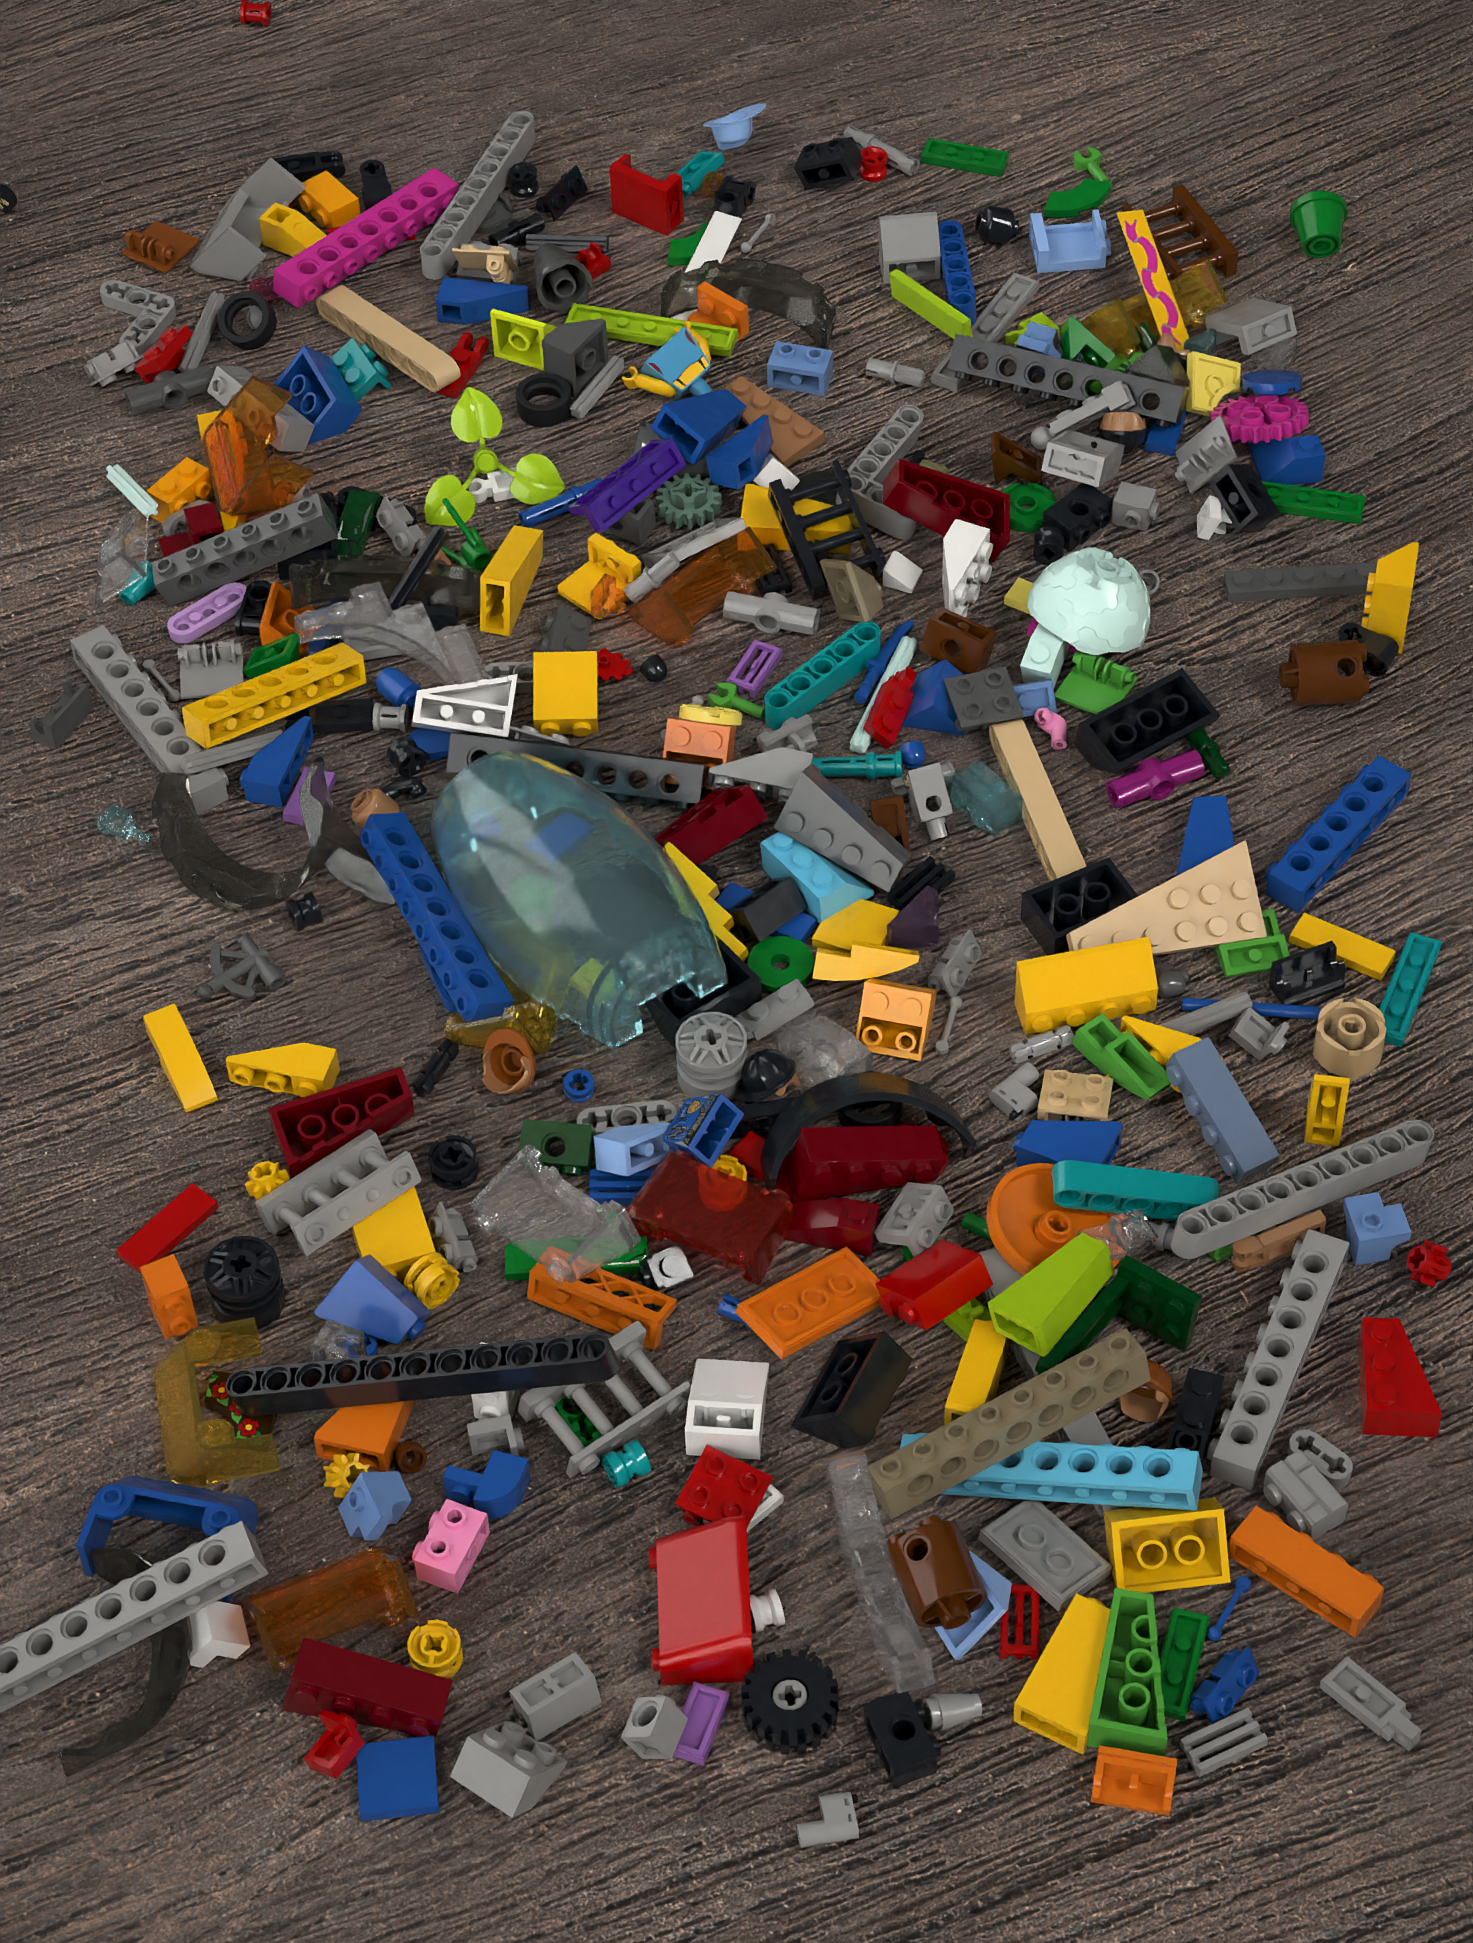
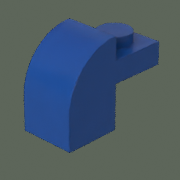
M497 1450L492 1451L483 1474L448 1465L443 1476L446 1497L460 1504H474V1509L487 1513L488 1520L500 1518L512 1512L521 1502L531 1479L529 1460L527 1458Z

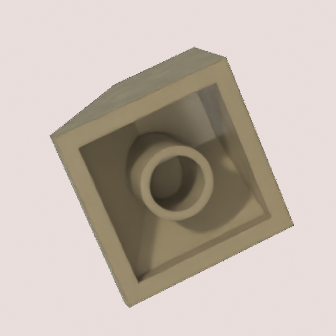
M832 559L820 561L839 619L867 622L884 607L881 599L883 597L882 588L873 576L850 561Z

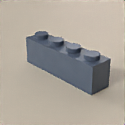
M1206 1037L1173 1053L1165 1065L1167 1077L1171 1084L1178 1087L1182 1093L1187 1111L1198 1120L1202 1127V1135L1207 1144L1213 1146L1219 1155L1220 1165L1225 1174L1231 1176L1235 1184L1270 1168L1280 1154L1210 1038Z

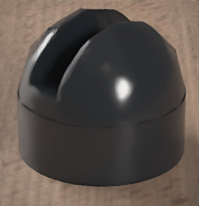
M658 654L653 655L641 665L640 672L649 681L660 682L667 675L666 663Z

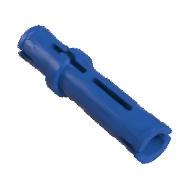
M596 478V480L580 487L574 485L568 488L566 493L518 512L522 526L530 528L569 511L568 507L602 481V478Z

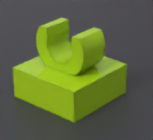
M973 1298L944 1318L943 1321L967 1342L975 1319L987 1321L992 1320L990 1311L976 1298Z

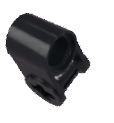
M378 160L363 162L360 166L364 205L365 209L368 210L392 195L390 182L388 183L385 167L382 162Z
M727 175L714 194V212L719 211L740 218L747 207L753 202L756 183L754 181L746 183L735 180L733 176Z
M257 580L247 586L240 609H238L235 618L236 636L242 637L244 634L260 636L259 627L271 589V584L268 581Z
M1347 623L1339 629V640H1357L1358 643L1366 644L1367 660L1362 662L1363 671L1375 677H1381L1386 674L1399 651V646L1393 638L1381 635L1355 623Z

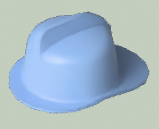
M755 104L747 106L722 118L705 122L703 126L711 127L719 149L736 148L745 144L752 133V117L762 112L766 105Z

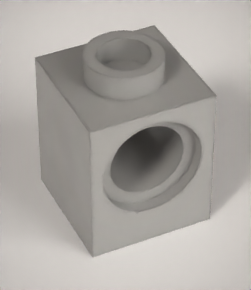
M667 1696L639 1697L636 1699L621 1739L642 1759H672L688 1717L676 1707V1702Z

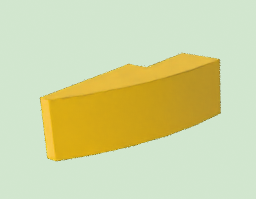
M852 940L850 953L817 948L812 979L848 981L883 976L918 963L919 951Z
M175 1003L143 1015L146 1032L159 1055L161 1066L185 1112H190L217 1101L218 1098Z

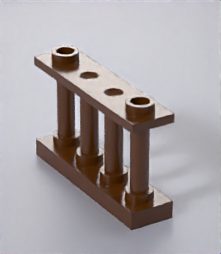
M1183 184L1173 187L1170 204L1144 212L1147 223L1172 215L1181 221L1151 231L1171 289L1175 294L1181 293L1183 276L1213 266L1219 268L1225 277L1236 274L1239 252ZM1127 202L1123 204L1122 212L1134 210ZM1185 232L1194 237L1192 240L1168 248H1164L1159 242L1160 240ZM1198 249L1205 251L1208 255L1179 266L1173 259Z

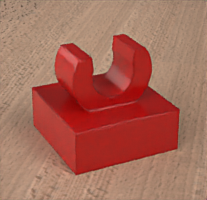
M591 242L590 247L586 250H579L578 255L574 257L587 267L592 281L611 268V259L602 254L601 247L594 242Z

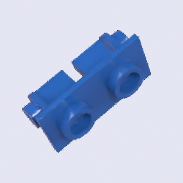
M1246 1647L1243 1652L1233 1649L1232 1652H1226L1223 1655V1658L1210 1673L1211 1677L1219 1682L1215 1683L1205 1679L1190 1697L1191 1703L1189 1708L1195 1714L1202 1715L1203 1712L1207 1713L1211 1724L1224 1719L1225 1716L1232 1712L1234 1705L1244 1692L1254 1684L1256 1677L1260 1674L1249 1647Z

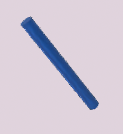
M1183 998L1182 1011L1192 1012L1221 1000ZM1252 1002V1009L1264 1017L1318 1020L1319 1006Z

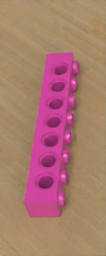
M434 167L275 268L273 291L296 308H300L304 304L313 301L321 293L333 288L338 282L349 275H353L369 262H373L383 253L393 249L397 244L415 235L416 232L441 217L457 194L459 184Z

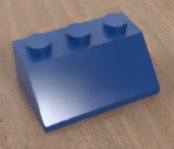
M306 346L301 348L271 387L274 393L315 425L307 445L345 433L363 411L330 356Z

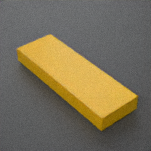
M1303 913L1289 936V943L1306 950L1333 941L1337 947L1336 962L1344 960L1346 967L1379 981L1382 980L1396 954V950L1307 913Z

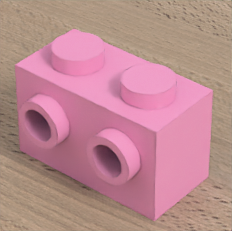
M446 1499L441 1510H436L433 1513L428 1526L429 1532L424 1542L419 1541L415 1546L412 1562L415 1564L417 1579L458 1594L490 1534L487 1513Z

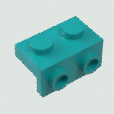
M351 338L331 359L356 401H359L378 382L389 389L392 386L386 377L389 371L380 361L374 360L377 356L367 343L360 345L355 339Z

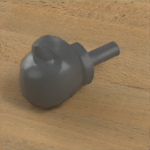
M1158 955L1153 956L1158 995L1163 998H1172L1182 994L1185 990L1186 982L1190 980L1188 971L1175 970L1171 963H1161Z

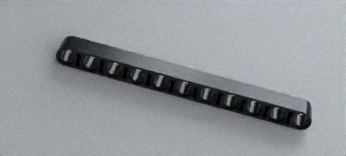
M585 1333L245 1368L237 1370L230 1375L226 1382V1390L242 1414L245 1416H261L602 1382L616 1375L620 1362L604 1334Z

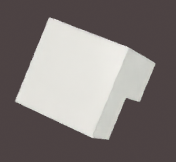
M216 1601L175 1623L185 1665L203 1668L217 1655L237 1659L250 1647L242 1609L239 1605Z

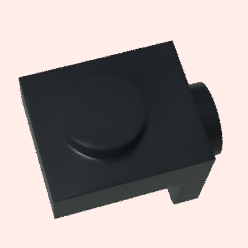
M423 593L421 604H416L415 623H419L420 626L428 625L431 637L458 638L460 628L457 607L431 606L430 593Z

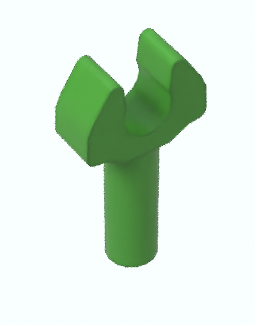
M1087 147V158L1082 157L1078 151L1074 152L1073 167L1076 171L1088 170L1095 180L1110 182L1098 166L1101 164L1102 155L1099 150Z
M727 682L717 683V694L722 697L708 694L711 707L734 708L762 720L764 718V707L738 697L735 684Z

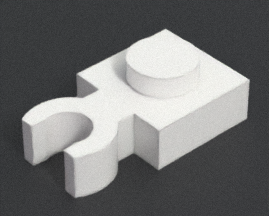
M516 467L509 468L513 471H516ZM501 470L487 473V480L475 478L468 487V490L474 495L476 503H481L493 496L495 502L515 498L510 491V484L514 477Z

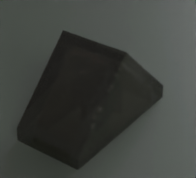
M1156 344L1125 368L1124 372L1181 387L1190 386V380L1173 348L1170 346Z

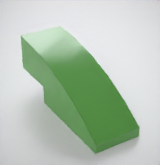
M1103 1013L1077 1030L1071 1043L1101 1072L1114 1078L1113 1081L1133 1094L1149 1100L1171 1085L1164 1068L1128 1030L1122 1034Z

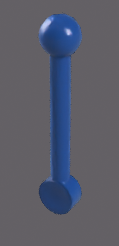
M1241 1576L1236 1579L1235 1592L1216 1624L1207 1630V1636L1210 1640L1217 1641L1221 1638V1629L1242 1593H1247L1250 1590L1251 1581L1249 1578Z

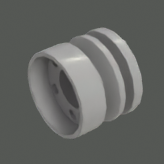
M702 1012L691 1016L681 1024L676 1033L677 1080L682 1091L691 1099L721 1093L728 1100L734 1099L737 1096V1091L742 1084V1069L748 1061L747 1033L742 1024L734 1017L721 1012Z

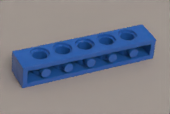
M1379 755L1370 765L1365 764L1361 768L1357 779L1352 784H1346L1339 798L1333 804L1329 803L1324 808L1319 820L1315 824L1312 822L1306 827L1302 838L1297 843L1293 842L1289 845L1284 857L1278 863L1274 862L1271 864L1265 875L1267 880L1266 895L1300 913L1408 795L1411 773Z

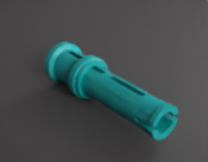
M872 751L866 753V756L812 758V763L821 770L820 773L824 777L866 776L867 779L875 780L876 777L896 776V778H899L903 775L902 751H896L895 754L877 755Z

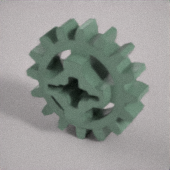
M685 473L682 479L674 475L672 483L665 481L663 488L657 489L656 509H658V516L660 518L665 517L666 524L676 522V528L678 529L683 524H686L689 530L693 528V524H698L701 527L704 525V520L711 522L714 520V514H720L722 502L719 486L712 485L710 478L704 481L701 480V474H697L695 478H690L689 473Z

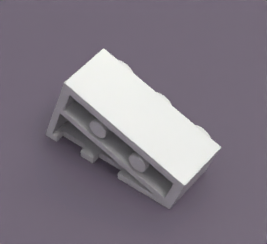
M517 674L489 680L484 679L464 684L417 690L411 726L450 733L458 731L508 738Z

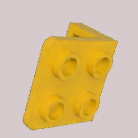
M594 533L587 539L589 561L562 581L557 588L561 596L596 619H603L628 599L624 592V587L642 574L641 561L635 555L629 554L618 547L612 540Z

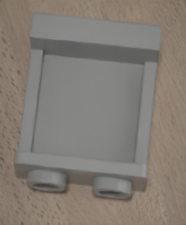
M1258 298L1248 299L1205 317L1209 340L1212 345H1218L1238 336L1241 352L1246 355L1297 335L1291 306Z

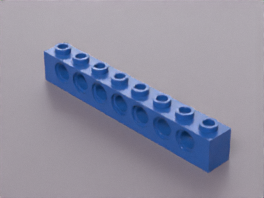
M405 813L370 814L364 829L361 831V844L368 852L376 870L379 871L389 893L395 899L416 940L419 941L430 964L434 967L442 981L443 987L453 1000L458 1013L461 1014L468 1028L503 1024L514 1000Z

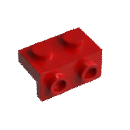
M187 325L176 329L173 327L166 329L159 336L160 340L143 354V359L134 369L146 384L152 383L155 377L163 371H173L181 362L185 353L182 346L193 335Z

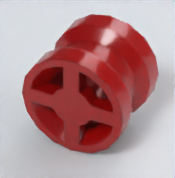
M875 146L864 148L860 152L863 157L859 168L860 177L868 182L883 180L887 175V167L885 165L887 162L886 151Z

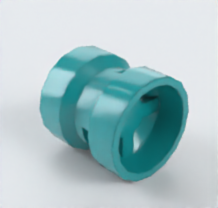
M635 1439L624 1444L622 1451H610L601 1456L604 1470L613 1486L617 1489L627 1485L629 1480L633 1478V1474L641 1478L651 1472L648 1457L640 1443Z

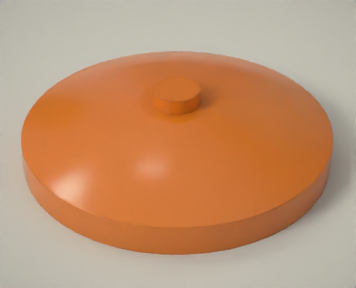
M1034 1163L1020 1166L1010 1171L1000 1180L989 1198L986 1222L995 1248L1015 1271L1024 1276L1082 1232L1107 1244L1111 1251L1110 1259L1114 1270L1122 1257L1125 1245V1232L1120 1214L1065 1208L1055 1204L1051 1173L1054 1164Z

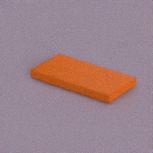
M846 1246L737 1304L736 1314L782 1360L879 1307V1297L881 1296L875 1284L880 1279Z

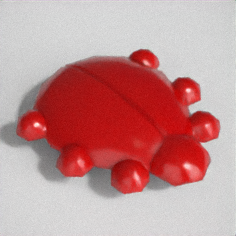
M603 648L597 652L598 677L602 678L604 682L609 681V678L613 677L616 681H620L623 676L628 677L632 674V667H629L631 661L629 659L622 660V654L619 652L613 654L608 652V649Z

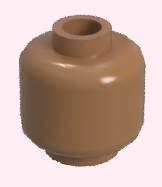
M380 789L363 790L357 795L351 805V810L353 811L352 819L362 829H364L370 814L400 813V807L397 802Z

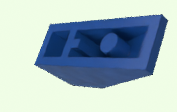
M310 716L302 717L252 757L248 768L243 769L240 777V785L244 787L246 801L283 808L314 740Z

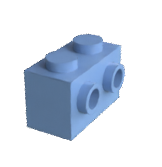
M776 341L767 363L768 387L825 396L833 375V350Z

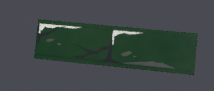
M350 489L338 524V555L324 567L318 585L320 593L350 596L381 500L379 493Z

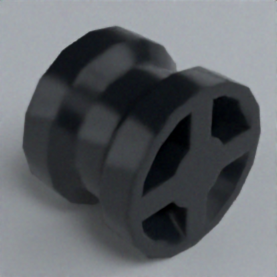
M520 162L510 168L511 192L513 195L520 198H528L538 192L537 168L535 165Z
M1046 526L1036 531L1033 557L1038 563L1050 565L1064 556L1065 535L1059 528Z
M405 736L395 740L387 750V758L392 764L396 765L398 773L403 777H411L418 774L426 765V755L422 750L418 749L417 743L411 737Z
M312 892L304 894L302 899L286 901L288 915L297 932L304 930L308 924L318 925L323 923L320 907Z

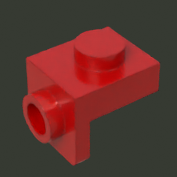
M323 1709L319 1714V1718L327 1730L304 1757V1761L310 1769L337 1779L365 1742L356 1730L358 1725L352 1717L344 1712L336 1714Z

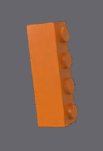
M1255 1506L1230 1536L1228 1556L1353 1638L1358 1636L1381 1606L1384 1587L1373 1576L1361 1573L1348 1565L1343 1557L1323 1549L1309 1535L1295 1531L1283 1523L1281 1518L1273 1512H1266L1260 1507Z

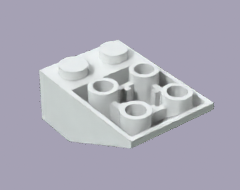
M955 519L943 538L942 586L945 609L965 618L970 603L974 604L976 602L980 586L983 582H988L992 572V566L989 565V558L993 549V544L989 542L990 529Z
M697 1358L687 1407L685 1425L686 1455L701 1456L707 1444L734 1458L760 1460L769 1363Z

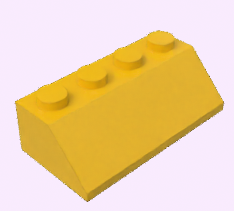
M1149 936L1017 961L1014 1004L1025 1035L1045 1033L1064 1025L1077 1027L1088 1023L1101 1013L1109 1020H1112L1116 1017L1144 1014L1148 1011L1156 1010L1158 985Z

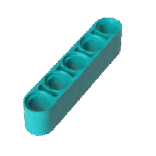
M871 621L856 624L771 688L764 697L766 725L773 730L781 728L783 722L791 717L798 719L806 715L866 669L869 659L875 660L881 651L880 627Z
M1075 1160L1060 1161L1054 1164L1051 1170L1054 1202L1065 1208L1177 1221L1179 1215L1183 1212L1220 1198L1218 1181L1205 1176Z

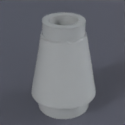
M932 1693L930 1698L922 1700V1708L926 1717L925 1725L928 1730L936 1729L938 1732H942L982 1715V1704L977 1693Z

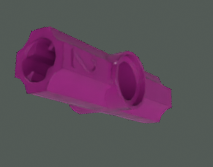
M1189 750L1163 761L1152 757L1141 762L1134 772L1106 782V791L1109 801L1114 808H1121L1149 796L1153 800H1162L1168 797L1176 786L1204 776L1205 767L1202 757L1197 750Z

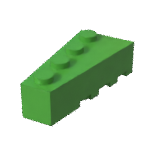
M1120 1588L1114 1589L1089 1722L1087 1746L1099 1748V1745L1164 1757L1166 1755L1168 1738L1165 1726V1708L1161 1687V1668L1158 1656V1639L1152 1594Z

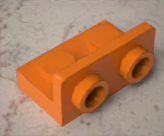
M705 281L697 287L698 309L687 317V321L736 328L739 334L736 343L749 333L747 305Z

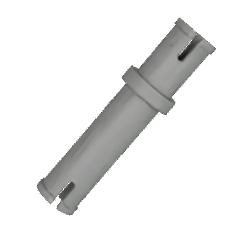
M853 125L848 126L843 133L842 139L853 137L858 149L861 151L872 146L884 149L887 153L886 163L909 176L914 175L919 168L920 161L882 142L878 136L872 133H864Z

